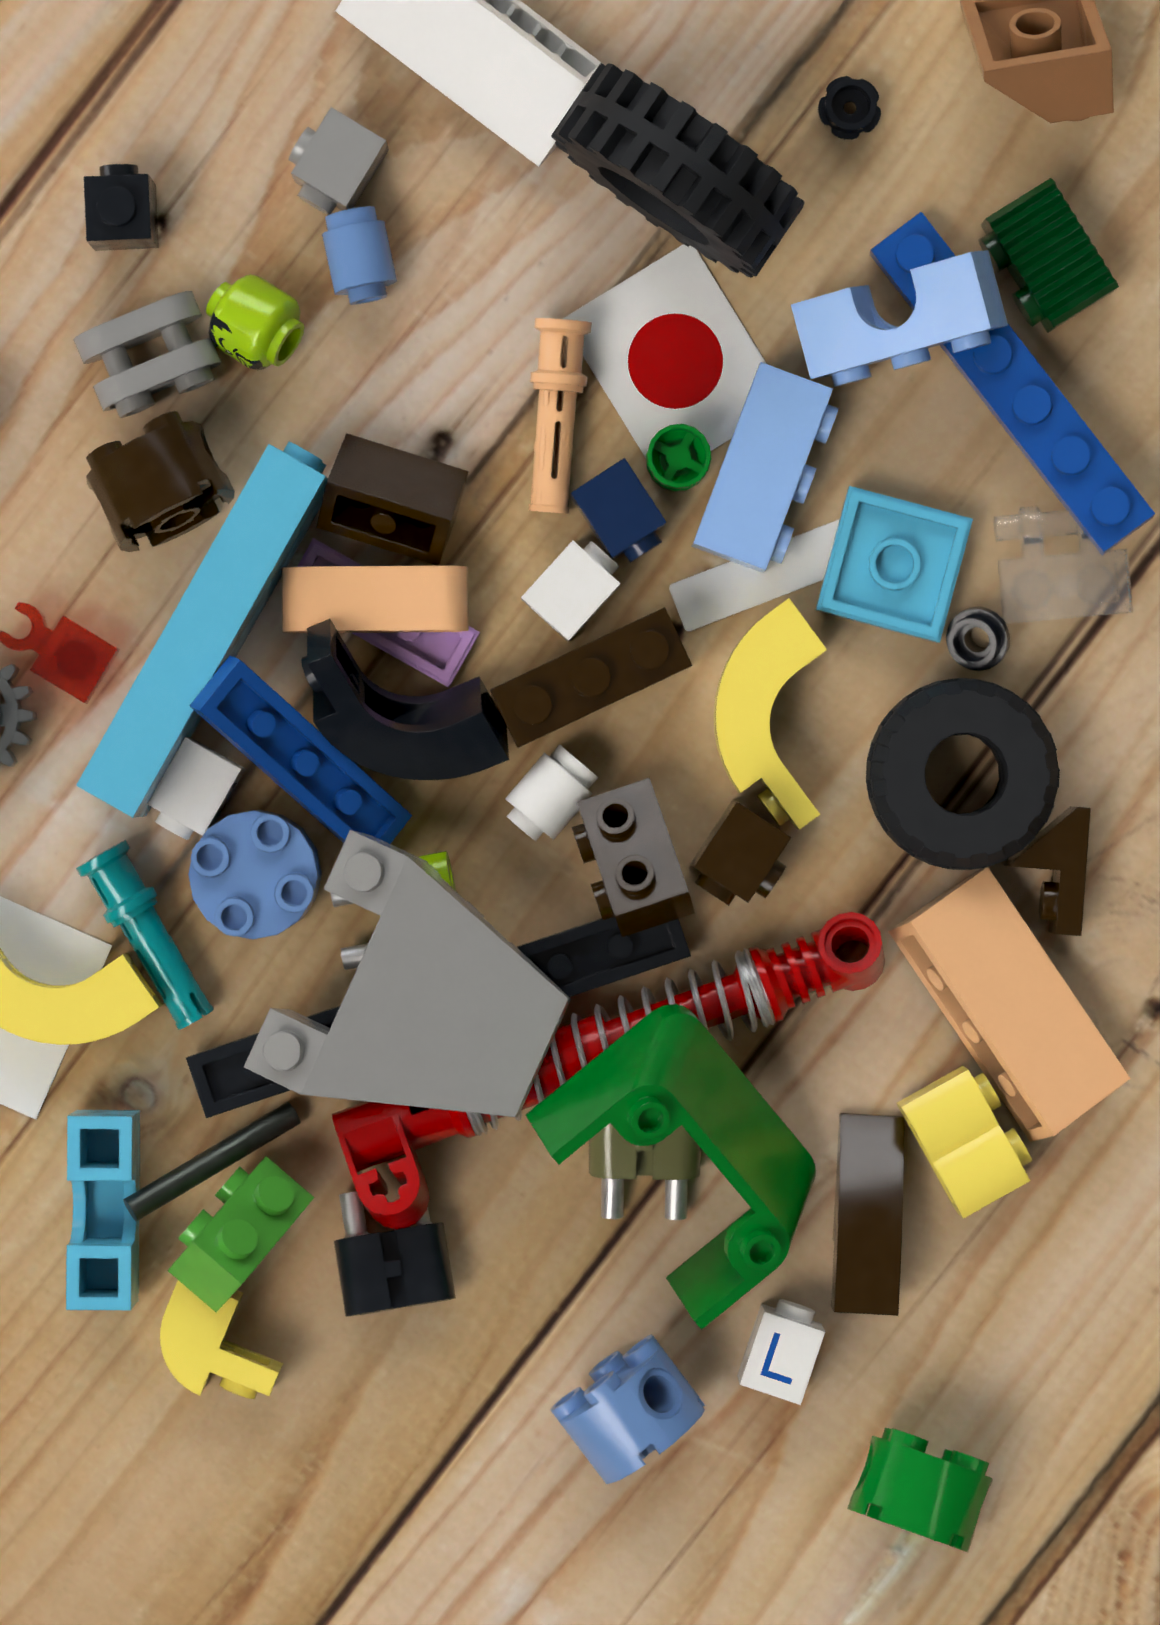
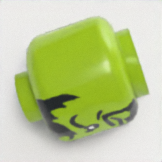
M245 275L232 285L228 282L222 283L214 291L206 307V314L211 317L208 333L215 347L253 370H262L272 364L278 367L284 364L294 353L304 334V323L299 321L301 312L298 302L284 291L256 275Z

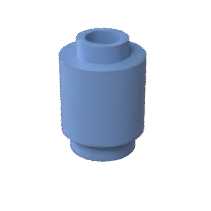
M357 207L327 215L325 221L328 231L324 232L322 237L335 295H348L350 305L364 304L386 298V286L396 283L397 278L385 222L377 219L375 207Z

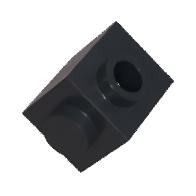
M110 164L99 167L100 176H84L86 241L95 251L159 248L156 184L149 174H138L137 165Z

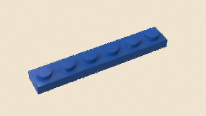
M922 212L870 250V256L912 310H914L916 304V291L910 269L955 257V254ZM1009 324L1008 326L990 330L991 343L954 353L951 342L941 344L940 346L1102 556L1154 517L1155 512Z

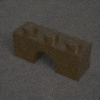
M664 607L490 689L517 748H520L612 703L684 671L693 665Z

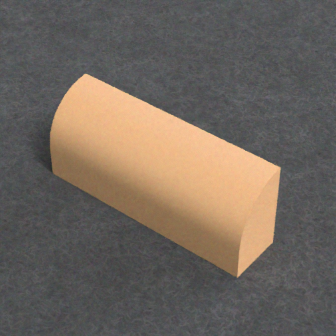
M988 867L948 889L888 931L1030 1142L1055 1136L1131 1079Z

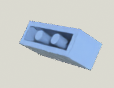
M760 362L692 547L762 573L766 571L770 560L779 564L782 563L794 531L793 527L783 524L792 500L801 504L804 503L816 472L815 467L805 464L814 440L826 444L839 409L828 404L833 388Z

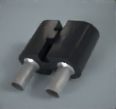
M357 1191L339 1195L346 1236L343 1239L335 1240L334 1248L346 1317L456 1298L444 1223L430 1222L428 1208L422 1218L410 1227L370 1234L367 1232L364 1207Z

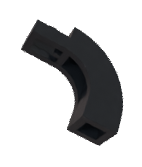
M331 619L307 628V656L302 657L301 663L305 677L313 689V723L332 746L351 760L373 771L411 780L458 778L480 772L509 760L507 725L480 676L432 695L406 696L396 694L379 687L365 676Z

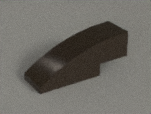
M840 1113L831 1293V1307L834 1312L898 1316L904 1172L903 1116Z

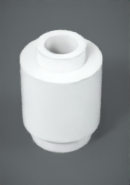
M559 744L550 756L544 752L505 798L514 806L507 815V818L534 841L543 832L554 840L579 811L577 802L591 797L593 793L588 789L598 777Z

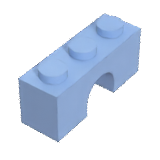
M989 251L968 252L910 269L916 291V304L909 319L899 327L889 324L878 314L869 285L849 287L791 304L810 379L832 376L834 387L872 377L869 365L891 359L894 370L930 361L931 357L928 348L951 342L953 352L957 353L990 344L989 331L1008 326Z

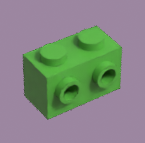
M267 1156L262 1159L250 1174L239 1166L215 1194L224 1205L213 1217L204 1209L198 1214L178 1238L187 1248L167 1270L215 1312L245 1282L315 1198Z

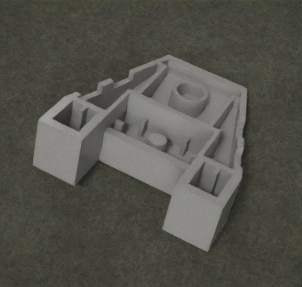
M350 830L324 890L380 915L376 928L331 1028L290 1009L270 1008L244 1068L300 1095L518 1117L571 998L513 943L508 942L484 919V915L469 901L464 900L440 877L441 874L426 860L372 835Z

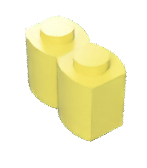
M961 1066L896 1103L953 1207L963 1219L1030 1182L1023 1166L1032 1162V1158L1014 1128L1004 1133L992 1111L1002 1105L983 1072L973 1077L967 1068Z

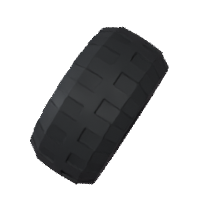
M955 678L937 681L920 687L904 697L888 712L878 726L871 741L866 762L868 797L874 814L885 833L897 846L912 857L929 865L950 870L986 868L1003 862L1022 851L1036 838V835L1047 823L1054 808L1059 788L1060 769L1056 754L1057 749L1051 733L1040 718L1041 716L1029 703L1012 691L995 683L979 679ZM952 735H970L979 738L991 749L998 763L999 780L994 795L982 808L971 813L956 814L944 810L932 799L926 786L925 766L931 751L940 741Z

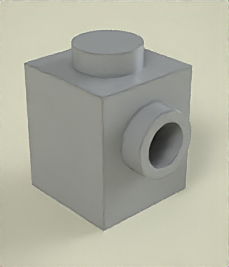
M331 107L317 131L309 127L304 130L289 156V161L296 164L291 172L292 177L297 184L302 186L297 196L327 215H330L335 207L340 210L354 208L389 151L386 140Z

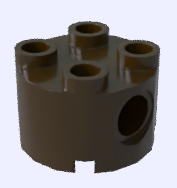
M177 411L162 414L149 421L143 427L145 435L131 440L125 445H122L121 441L106 443L93 450L86 457L91 468L90 472L86 475L87 484L101 503L111 532L122 551H139V544L136 539L145 536L148 537L152 547L186 534L209 521L220 512L215 503L216 499L220 497L223 503L227 502L228 504L234 499L235 491L227 475L220 470L214 460L202 425L194 421L183 422Z

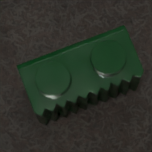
M1049 178L985 218L981 224L986 235L979 239V244L983 251H989L992 266L997 272L1002 271L1006 267L1020 288V290L1012 294L1013 299L1023 317L1032 327L1041 322L1046 332L1049 333L1107 297L1119 287L1109 268L1105 265L1103 258L1098 254L1096 247L1092 244L1083 226L1078 222L1076 215L1072 212L1052 178Z

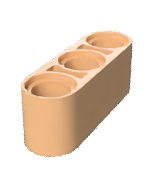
M283 567L282 632L307 633V628L331 619L338 633L469 631L468 567Z

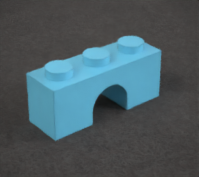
M75 1110L67 1116V1181L72 1183L73 1221L71 1239L67 1244L66 1310H132L139 1301V1220L135 1221L123 1199L140 1190V1110Z

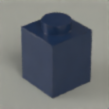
M625 458L571 492V498L612 560L624 553L631 563L662 543L656 532L665 527L667 522Z

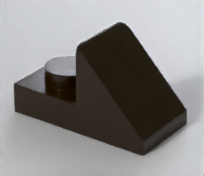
M1070 806L1040 831L1036 838L1022 851L1003 863L1004 866L1053 870L1052 882H1042L1039 899L1040 920H1049L1048 932L1053 934L1082 936L1091 808Z

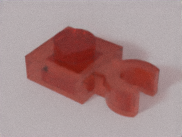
M18 602L15 609L30 619L32 624L31 631L25 638L17 639L12 634L1 630L0 642L7 648L15 651L25 652L33 650L37 652L39 656L30 671L81 702L88 704L120 649L66 616H62L56 628L52 630L47 627L45 616L37 607Z

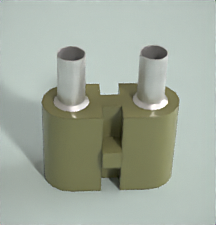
M611 1123L589 1140V1174L602 1178V1218H623L624 1179H636L637 1175L652 1176V1180H665V1218L669 1220H684L687 1218V1179H693L700 1175L701 1148L682 1125L661 1142L649 1146H638L627 1142Z

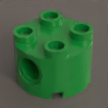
M885 1427L882 1438L872 1436L864 1470L853 1491L847 1509L863 1515L867 1513V1516L969 1552L981 1507L993 1481L991 1477L986 1476L989 1463L955 1450L945 1449L942 1459L926 1454L925 1451L929 1441L894 1428L889 1429Z

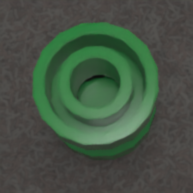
M673 424L659 430L651 439L646 454V467L652 480L661 488L672 492L687 491L698 485L706 475L711 461L710 445L705 436L695 427L685 424Z

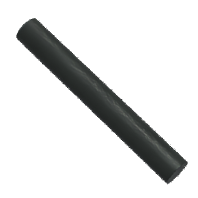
M289 1102L284 1103L123 1199L126 1208L135 1221L142 1219L299 1125L301 1122L298 1114Z

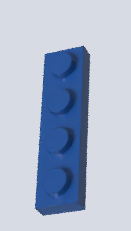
M229 655L189 705L343 843L349 831L353 830L372 835L391 844L413 816L350 758L332 746L318 729L238 658Z

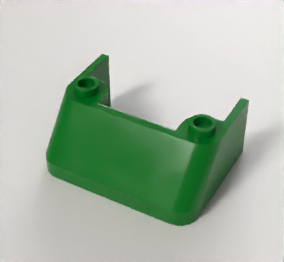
M669 1004L653 1010L525 1115L558 1165L610 1123L627 1142L638 1146H649L659 1143L682 1125L751 1207L747 1212L666 1277L684 1307L701 1330L776 1270L785 1260L815 1180L816 1167L814 1160L711 1033L688 1008Z

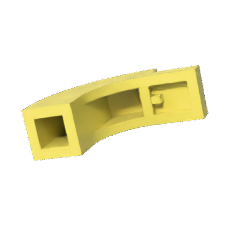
M790 598L754 624L741 638L728 658L715 696L714 733L721 762L737 792L742 793L760 779L766 790L757 796L776 823L781 826L790 820L794 827L800 830L818 817L820 813L778 757L771 739L770 715L775 698L786 681L827 649Z
M0 948V1028L24 1039L56 1045L93 1042L124 1031L163 1005L128 953L121 955L84 981L70 985H49L35 981L21 973L12 965Z

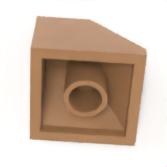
M960 0L961 11L985 83L1050 124L1063 121H1082L1092 116L1114 113L1112 48L1094 0Z

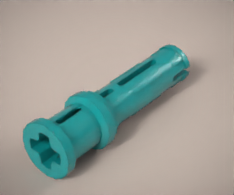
M124 840L81 864L76 870L81 877H89L107 909L103 915L107 923H111L113 927L120 925L175 1020L176 1027L180 1030L203 1018L202 1015L209 1014L214 1008L208 1002L153 905L158 903L155 898L157 893L153 887H145L127 855L130 846Z

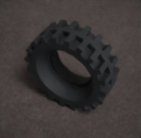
M603 63L599 64L551 135V138L556 140V146L569 154L568 159L586 170L591 179L609 189L616 195L615 198L626 206H631L644 215L647 221L656 227L660 226L668 231L676 240L687 247L690 245L711 261L715 263L719 261L729 270L735 273L740 271L750 278L758 275L804 205V201L797 197L798 192L796 189L782 181V175L775 168L764 164L757 158L758 154L730 137L727 134L728 131L717 123L713 124L699 115L696 109L686 102H679L669 96L658 85L652 82L649 85L635 73L627 69L623 72L614 64L608 63L606 66Z

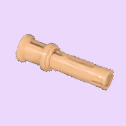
M535 318L534 328L540 331L538 370L531 372L530 382L533 383V389L539 390L534 443L531 504H529L528 511L569 514L568 500L577 393H583L584 387H587L588 377L582 374L584 335L591 333L592 322Z

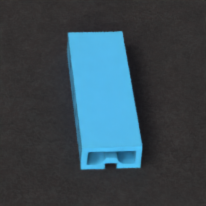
M290 441L283 451L268 444L77 782V787L132 818L147 816L151 809V806L147 805L184 738H191L202 718L189 705L229 655L236 658L282 577V568L287 567L321 508L328 480L322 474L327 466L322 462L323 460Z

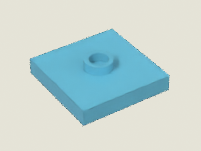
M849 486L815 610L940 643L973 519Z

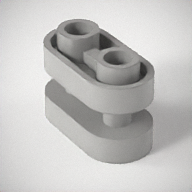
M192 291L181 292L93 327L73 339L83 364L103 360L110 377L93 386L103 411L116 409L120 418L128 417L155 405L152 395L176 385L179 394H182L215 380L211 369L222 363L215 345L210 338L193 343L186 328V325L202 316ZM162 336L169 352L133 367L127 350Z

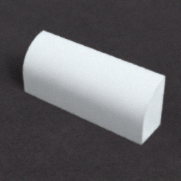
M342 0L335 10L339 15L538 167L557 147L555 144L556 140L551 138L552 133L599 64H601L599 60L520 0Z

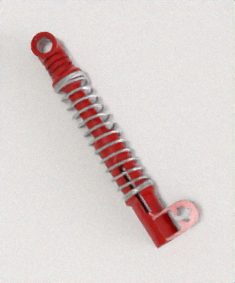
M854 912L838 914L828 920L822 929L811 933V942L806 943L802 936L796 939L798 947L791 949L789 942L781 944L782 953L776 954L774 948L764 950L758 946L748 949L744 948L743 952L738 950L735 954L737 965L731 975L727 976L721 964L713 960L712 971L715 981L705 985L702 983L697 972L690 969L688 978L691 990L681 994L674 981L666 977L665 989L668 999L660 1002L656 1001L650 989L643 986L641 996L644 1008L636 1011L632 1009L625 997L619 995L618 1008L620 1017L610 1020L605 1009L598 1004L594 1008L595 1015L585 1019H581L579 1015L572 1013L571 1024L557 1029L521 1110L534 1105L537 1106L644 1017L661 1006L669 1004L684 1006L696 1015L707 1030L717 1025L723 1036L727 1040L732 1041L734 1037L732 1019L741 1016L746 1027L750 1031L755 1032L758 1027L757 1018L767 1028L769 1024L774 1025L775 1022L784 1020L787 1011L796 1007L795 998L800 997L802 1003L805 1004L811 1001L809 996L811 992L815 991L818 998L826 996L824 988L830 986L833 993L842 989L850 991L866 989L874 984L883 973L885 957L880 930L874 921L863 914ZM848 941H859L869 948L865 957L858 962H842L835 956L839 946ZM366 1101L332 1114L333 1124L360 1200L377 1222L384 1227L393 1229L410 1227L422 1218L428 1208L430 1200L429 1189L415 1150L458 1134L469 1139L477 1135L481 1136L482 1132L487 1134V1123H490L491 1127L497 1130L499 1126L498 1119L505 1117ZM522 1111L520 1112L518 1117H515L516 1120H521ZM406 1155L402 1159L388 1163L391 1172L401 1184L398 1188L400 1198L394 1202H389L385 1197L388 1194V1186L375 1168L365 1173H362V1170Z

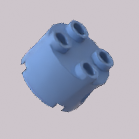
M253 810L228 815L208 828L192 850L188 875L193 900L206 920L226 935L253 940L278 935L303 919L317 897L322 871L318 850L304 828L284 815L263 810Z
M651 1334L635 1344L623 1356L619 1351L607 1356L589 1372L590 1377L594 1381L591 1386L585 1391L581 1387L572 1390L550 1409L604 1482L610 1484L625 1478L646 1465L642 1459L655 1449L661 1454L674 1444L703 1415L705 1411L703 1406L705 1404Z

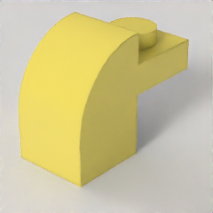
M178 1280L165 1310L160 1328L162 1354L172 1375L185 1388L199 1396L206 1387L211 1373L222 1377L219 1385L236 1395L255 1399L257 1392L270 1396L283 1363L225 1340L243 1292L237 1290L215 1312Z

